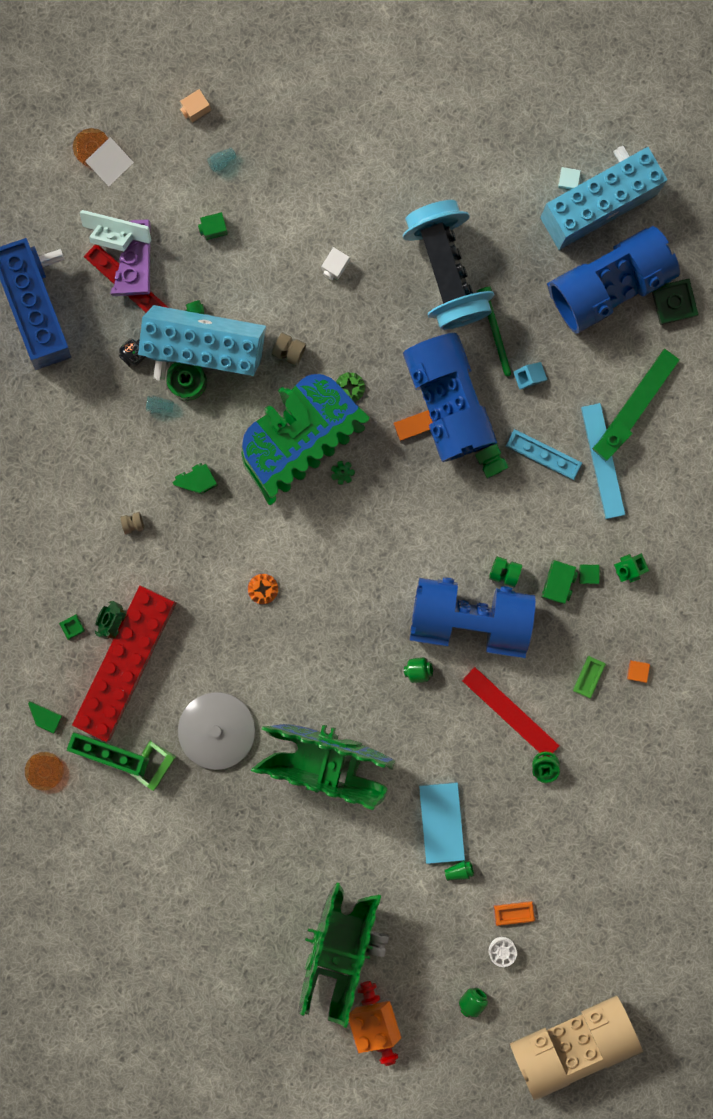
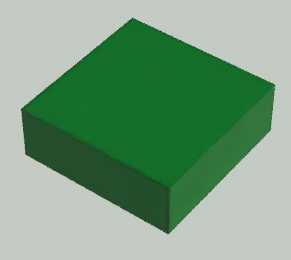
M580 564L579 584H599V565Z
M77 614L59 623L67 640L85 632Z

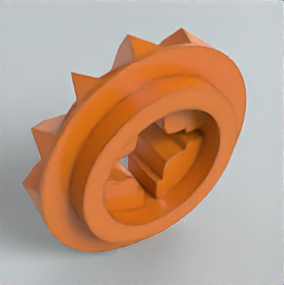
M258 574L250 580L248 594L254 602L268 604L276 598L278 584L272 576ZM260 581H262L264 586H271V588L266 590V597H264L262 592H255V590L260 588Z

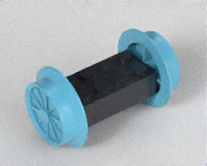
M456 200L435 202L411 212L406 217L408 230L403 234L404 240H424L443 304L429 311L427 315L429 318L437 319L441 330L462 327L487 317L492 313L489 301L494 297V292L492 291L473 293L471 285H468L465 278L468 277L467 271L460 263L462 255L459 248H456L454 244L456 236L452 229L465 223L470 216L468 212L459 210Z

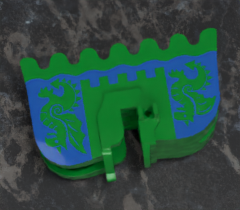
M312 374L300 380L292 390L281 387L278 392L286 407L283 417L272 406H267L264 408L265 416L255 421L244 434L241 452L243 465L269 506L275 503L278 489L282 492L290 491V483H292L293 477L297 480H303L306 477L305 471H307L308 466L313 469L318 468L323 454L327 457L333 456L335 454L334 447L338 443L347 445L350 441L349 435L353 431L355 433H362L365 430L363 424L368 422L370 417L328 376Z
M291 724L262 726V730L268 735L277 739L292 741L297 744L298 749L295 753H273L251 769L252 772L268 774L271 778L278 780H287L292 785L305 786L306 790L315 791V793L324 792L327 796L343 798L349 803L362 804L363 807L374 810L386 798L388 789L385 785L356 776L360 761L373 762L379 767L385 768L387 766L393 770L395 760L389 756L364 746L361 742L350 739L338 740L339 735L335 734L336 728L333 727L331 728V733H326L327 725H322L321 732ZM351 756L345 783L339 782L345 757Z

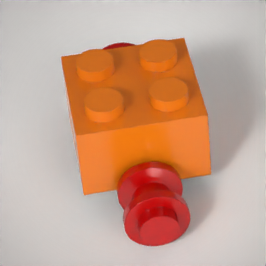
M366 981L361 983L360 988L357 989L358 993H362L364 999L361 1001L363 1006L356 1007L349 1013V1024L358 1053L374 1050L381 1052L380 1064L390 1066L395 1064L399 1058L397 1053H393L392 1048L401 1039V1034L391 1002L376 1003L380 1000V996L375 995L374 989L377 987L376 983Z

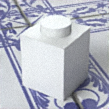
M333 247L321 266L324 272L323 275L330 280H333V278L338 280L348 265L350 257Z

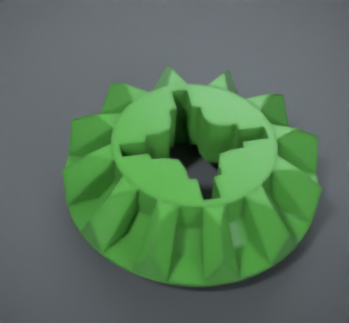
M347 372L340 375L336 380V383L341 388H344L345 393L354 402L363 396L365 383L362 377L356 373ZM349 379L352 385L357 386L352 389V395H350L348 389L344 388L347 386Z

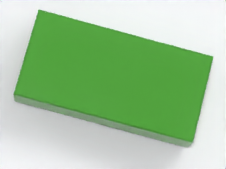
M587 656L573 691L591 699L606 663Z

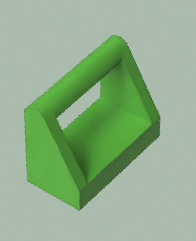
M150 740L141 755L149 757L153 749L165 756V759L151 781L142 776L131 775L154 791L176 756Z

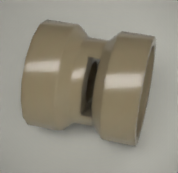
M140 512L133 513L132 516L124 515L120 517L125 535L131 534L135 530H144V523Z

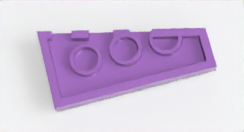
M149 219L130 221L132 223L148 226L150 231ZM132 240L126 250L121 253L119 269L115 274V284L110 293L112 296L150 294V243Z

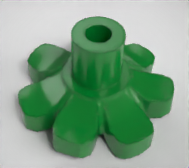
M338 461L337 466H332L331 471L334 472L331 475L332 480L338 479L337 483L339 485H343L344 481L350 483L352 481L350 476L355 475V471L350 469L351 463L346 462L344 465L343 461Z

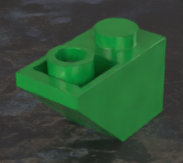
M202 463L192 467L193 471L187 474L183 472L175 477L176 480L172 482L175 487L199 494H204L218 486L208 465H202Z

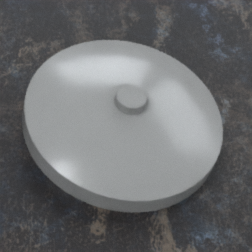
M222 692L207 693L194 699L183 711L178 725L179 742L187 757L197 765L213 770L226 769L239 763L250 751L255 738L254 719L248 707L237 697Z

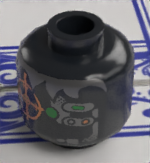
M130 338L119 348V357L129 367L131 365L136 367L146 358V356L138 355L140 339L135 341Z

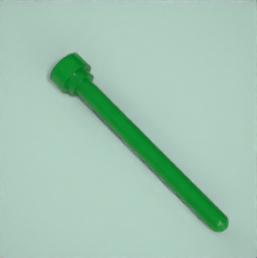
M489 286L481 288L476 292L492 291ZM490 300L489 305L492 313L487 317L504 375L509 377L511 369Z

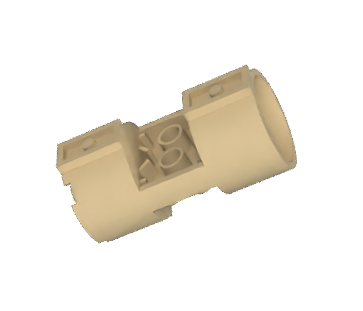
M617 995L581 1011L582 1014L548 1030L543 1028L510 1043L512 1052L534 1101L567 1087L571 1083L599 1070L609 1068L643 1052L634 1028Z

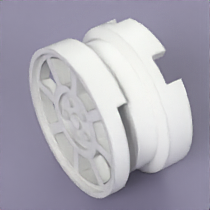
M497 937L489 945V955L495 965L508 967L516 960L517 950L509 938Z

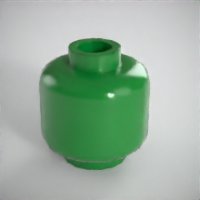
M425 657L409 659L407 666H404L405 677H408L411 683L428 682L430 677L433 676L432 662L428 661Z
M479 988L467 989L459 1000L461 1013L468 1018L479 1017L488 1005L487 995Z

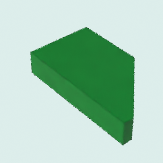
M29 701L28 705L36 726L54 734L63 715Z

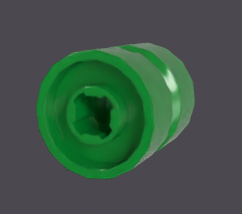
M497 444L475 454L478 463L484 466L482 470L487 479L509 468L506 460L500 457L501 451Z
M496 556L489 580L498 583L503 581L504 585L515 588L522 570V564L513 561L508 563L507 559ZM503 568L507 569L505 575L501 574Z

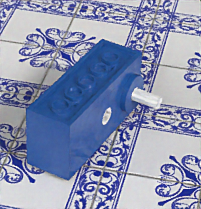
M27 238L0 246V281L36 371L71 358L68 345L42 280L46 278L43 267L63 261L64 257L61 249L38 256L35 246L30 247Z

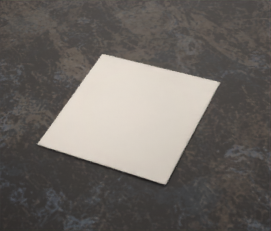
M111 137L85 161L108 186L134 163Z

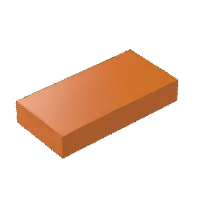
M429 410L393 424L399 440L402 441L430 431L429 424L433 423Z
M532 901L494 906L496 926L535 921Z

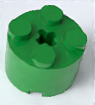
M174 362L168 369L166 377L167 386L177 398L184 401H192L204 393L207 379L200 366ZM185 377H187L190 381L188 384L186 382L184 383L183 379Z

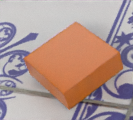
M630 660L627 679L647 683L650 664Z

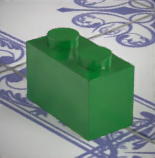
M553 560L541 597L561 604L569 601L572 595V590H570L571 583H575L578 572H575L576 567Z

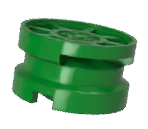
M551 752L538 753L532 761L533 776L542 783L555 781L560 774L558 757Z

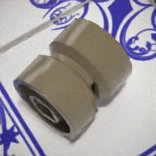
M281 333L275 343L272 355L279 359L286 358L288 363L297 366L305 351L306 343L297 339L293 341L291 336Z

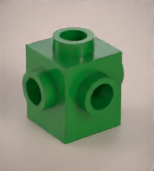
M642 553L631 557V554L625 555L620 558L621 562L614 564L621 582L629 580L630 583L641 579L640 575L649 571Z

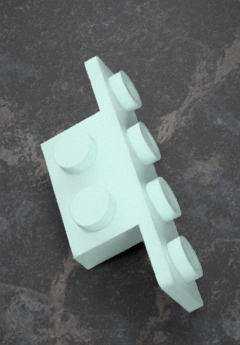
M84 210L80 212L83 227L94 230L89 237L92 244L124 252L132 240L148 244L151 242L148 226Z

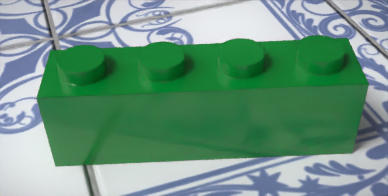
M75 732L72 733L66 750L142 777L150 758Z

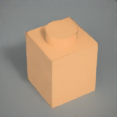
M200 89L180 101L182 105L180 111L185 119L189 118L191 122L196 121L211 111L210 105Z

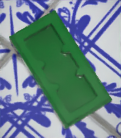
M618 420L592 449L606 462L633 433Z

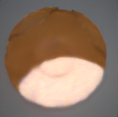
M89 128L82 130L77 134L73 142L75 157L83 165L89 166L85 161L108 140V137L99 129Z
M39 752L31 756L25 766V777L28 783L38 790H49L57 786L64 774L62 762L58 756L50 752Z

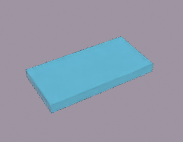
M458 783L419 786L426 864L465 860Z

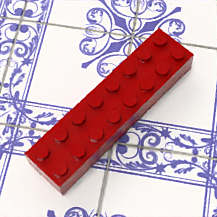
M139 585L126 612V617L120 624L118 635L113 639L72 726L105 742L111 740L177 602Z

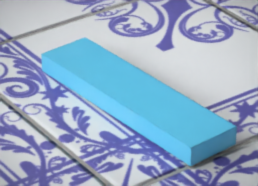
M515 429L505 446L571 480L575 479L582 465V462Z

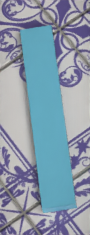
M601 404L581 407L605 519L623 516L625 511L613 457L611 456L605 462L592 449L606 431Z

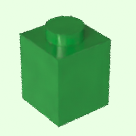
M222 212L200 217L201 224H198L201 236L204 235L206 240L228 235Z

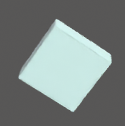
M562 167L558 187L565 189L577 187L581 170Z

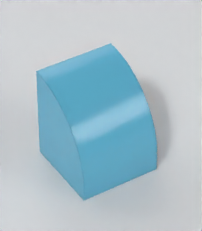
M541 362L526 365L513 372L519 389H524L547 380Z

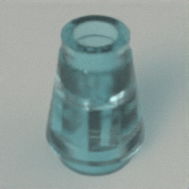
M230 147L211 154L207 162L213 172H220L236 158V154Z
M152 395V397L147 396L146 411L150 412V414L173 413L174 401Z

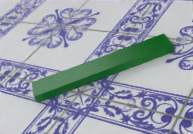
M666 349L662 350L602 437L618 420L629 430L632 429L679 362V358Z

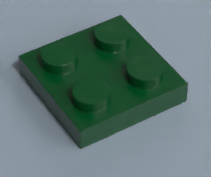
M690 278L667 283L652 292L660 325L699 315Z

